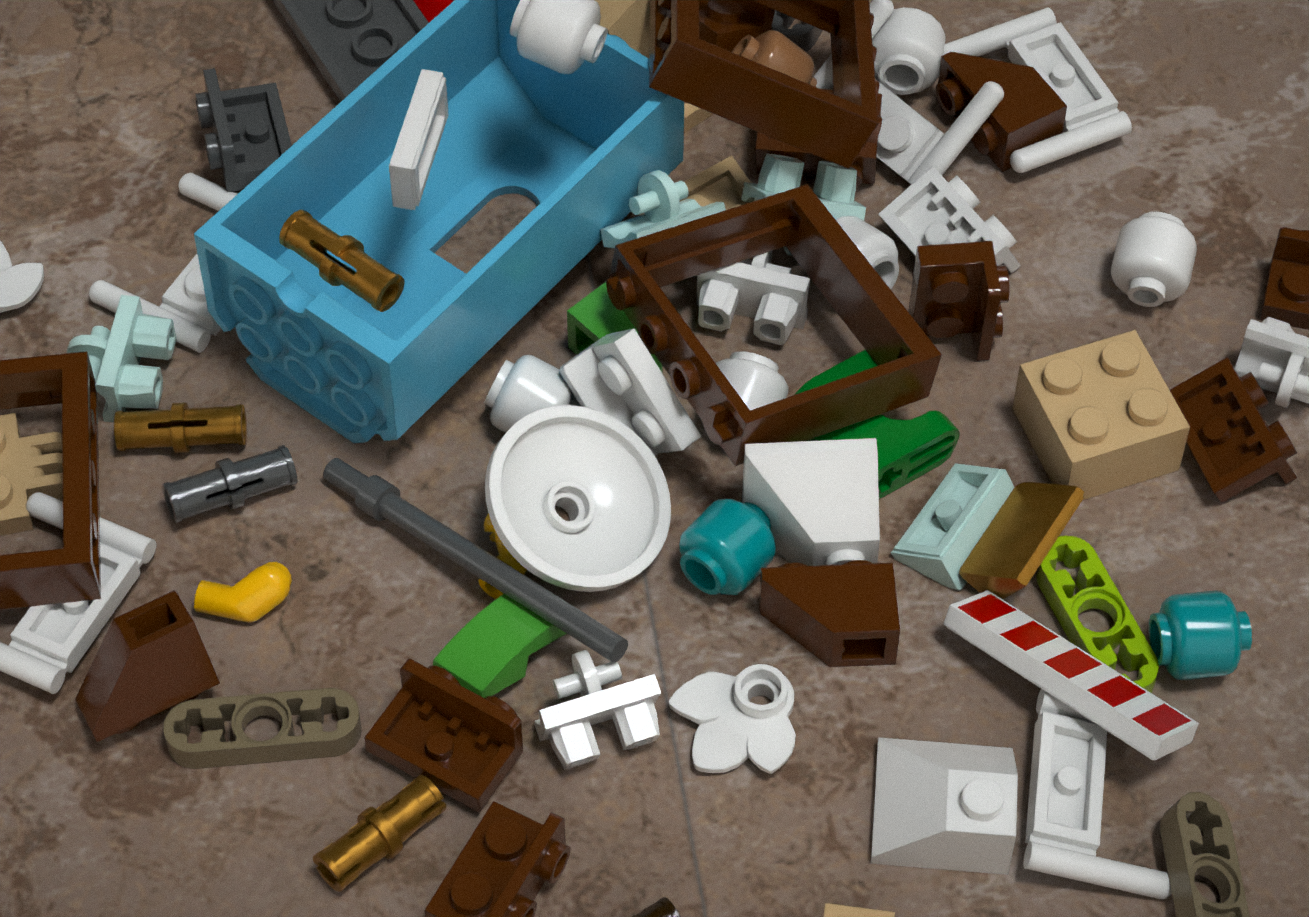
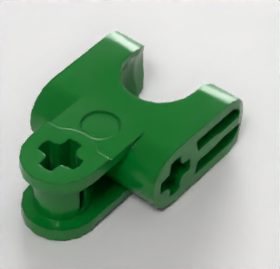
M863 350L813 377L795 395L878 365L868 352ZM928 411L921 416L909 420L890 419L880 414L807 441L876 438L880 499L947 461L957 445L960 432L948 417L940 411Z

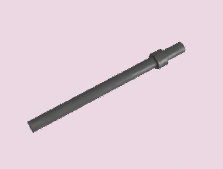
M339 458L332 459L326 465L323 472L324 479L355 498L356 507L377 521L388 519L612 663L619 661L625 654L628 647V641L407 502L400 497V490L378 475L368 477Z

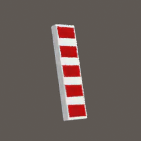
M987 590L949 606L944 625L949 630L1151 760H1157L1192 742L1199 724L1198 722Z

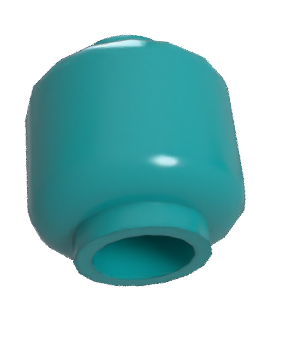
M718 499L714 501L680 536V566L687 579L699 590L710 595L718 593L722 595H737L746 589L761 573V568H766L774 559L776 543L771 532L772 525L770 519L761 508L750 502L741 503L734 499Z
M1222 591L1174 594L1162 602L1159 613L1150 615L1148 627L1149 644L1157 657L1159 666H1165L1168 673L1177 680L1229 675L1237 669L1241 658V651H1249L1252 645V629L1248 614L1245 611L1237 612L1231 598Z

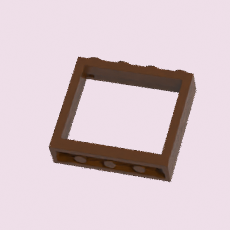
M650 0L649 88L848 169L868 141L875 143L881 129L882 117L878 115L877 110L879 81L875 80L874 70L877 48L872 44L871 29L874 15L870 12L869 0H752L830 33L834 94L699 39V0Z
M808 184L615 245L609 279H606L607 293L613 306L620 311L623 310L638 331V335L649 353L657 357L670 375L675 392L682 399L688 400L703 421V426L709 439L714 444L722 447L735 466L744 463L745 444L807 441L929 397L942 354ZM786 246L878 366L749 410L660 287Z
M87 351L0 360V410L62 404L63 549L0 555V610L101 599L98 392L96 391V382Z

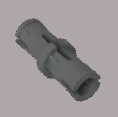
M281 445L277 449L234 463L230 458L216 461L215 469L171 483H163L162 490L170 516L175 523H178L182 519L228 505L231 510L243 507L245 499L287 485H295L298 479L292 456L288 448H285V445Z

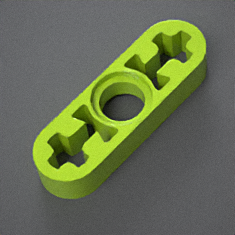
M1059 536L1037 569L1036 579L1069 641L1114 670L1118 657L1125 670L1128 672L1139 671L1137 680L1133 682L1152 693L1159 669L1157 657L1096 551L1088 542L1081 538ZM1063 561L1069 569L1079 567L1076 583L1080 591L1074 596L1076 584L1066 569L1055 571L1057 562ZM1088 609H1100L1107 612L1113 618L1115 625L1107 631L1095 632L1085 628L1078 616ZM1120 644L1118 656H1116L1113 649Z

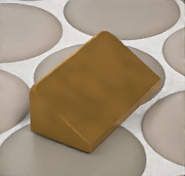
M1022 482L1016 485L961 566L959 571L961 577L979 593L988 590L1001 599H1005L1026 587L1084 499L1083 494L1085 492L1078 486L1036 482Z

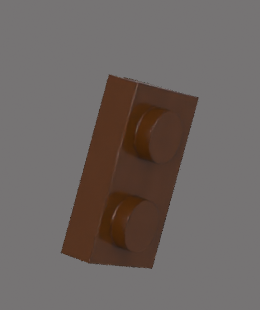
M407 659L400 669L402 688L364 737L366 751L415 778L418 775L426 776L440 792L480 813L523 753L522 721L512 707L503 700L494 696L483 698L461 686L458 680L445 669L434 665L427 668L412 659Z

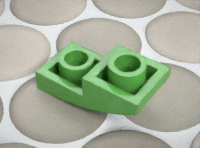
M503 594L479 612L446 644L434 658L433 665L445 669L458 680L461 686L485 698L486 696H493L526 676L529 655L567 633Z

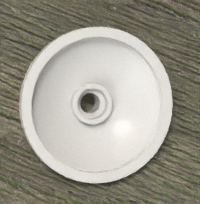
M558 405L534 411L516 422L502 436L495 446L487 466L485 477L486 504L492 525L498 537L510 554L524 568L555 586L581 592L604 591L621 586L634 579L653 562L667 538L671 519V501L667 481L660 464L650 448L633 430L601 411L576 405ZM555 506L565 509L570 521L562 519L557 514Z

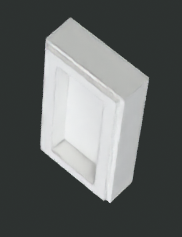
M422 69L389 164L393 207L415 210L416 206H419L449 116L446 78L443 72Z

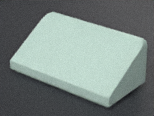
M955 463L892 550L891 554L894 559L945 587L959 591L963 589L967 582L959 574L961 566L1014 489L1005 469Z

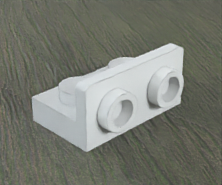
M934 166L879 213L884 222L915 256L917 246L992 241L997 266L1001 264L1006 265L1011 273L1021 266L1009 250L1017 241L994 215L984 222L973 210L980 201L957 175L950 182H947Z
M634 328L606 334L560 367V374L582 407L601 411L625 424L645 442L654 456L658 453L682 451L702 437Z

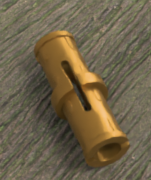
M304 210L294 212L284 223L279 235L280 244L293 250L319 269V276L330 285L339 286L342 284L380 312L390 309L399 299L405 284L404 278L364 253L363 244L353 236H339L312 218V215ZM327 250L353 266L357 272L327 253Z
M187 402L172 403L170 410L116 411L114 416L116 447L119 451L138 448L173 447L175 453L189 452L191 446L246 444L247 420L245 407L243 404H236V406L188 408Z
M418 775L411 783L401 789L398 794L384 802L377 809L372 806L365 809L358 815V823L334 843L332 842L313 856V862L318 865L316 869L330 887L340 892L359 877L362 872L374 863L376 864L383 857L391 859L403 850L402 843L424 824L430 822L446 810V803L441 801L444 799L441 792L426 776Z

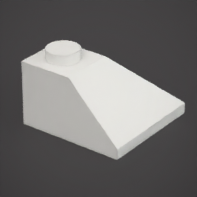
M876 438L745 444L742 503H753L766 513L771 521V532L776 543V553L790 563H802L807 566L842 565L853 560H866L877 563L880 528L878 449Z
M878 737L871 864L1008 875L1016 839L1018 773L1013 748Z

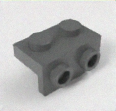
M215 68L203 70L206 92L195 93V100L201 129L212 127L213 133L204 134L210 170L222 169L227 192L243 190L292 146L276 83L220 91Z

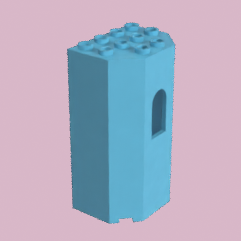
M454 0L194 233L208 312L224 332L231 331L234 327L236 328L240 341L251 353L245 360L260 380L352 443L368 442L375 434H379L384 441L398 440L602 240L600 229L621 222L631 212L629 199L638 195L639 179L644 174L660 170L669 175L683 161L684 101L649 88V58L629 47L620 37L607 34L604 47L595 63L584 60L574 73L569 75L562 74L528 60L519 54L517 38L510 35V27L520 0ZM422 69L443 72L446 78L449 116L419 206H416L415 210L393 207L389 164ZM512 193L520 194L532 199L538 205L467 274L435 254L479 210L497 196ZM304 210L311 214L312 218L339 236H353L363 244L364 253L404 278L405 284L399 299L390 309L380 312L342 284L332 286L319 276V269L293 250L280 244L279 235L286 220L294 212ZM327 250V253L357 272L353 266Z

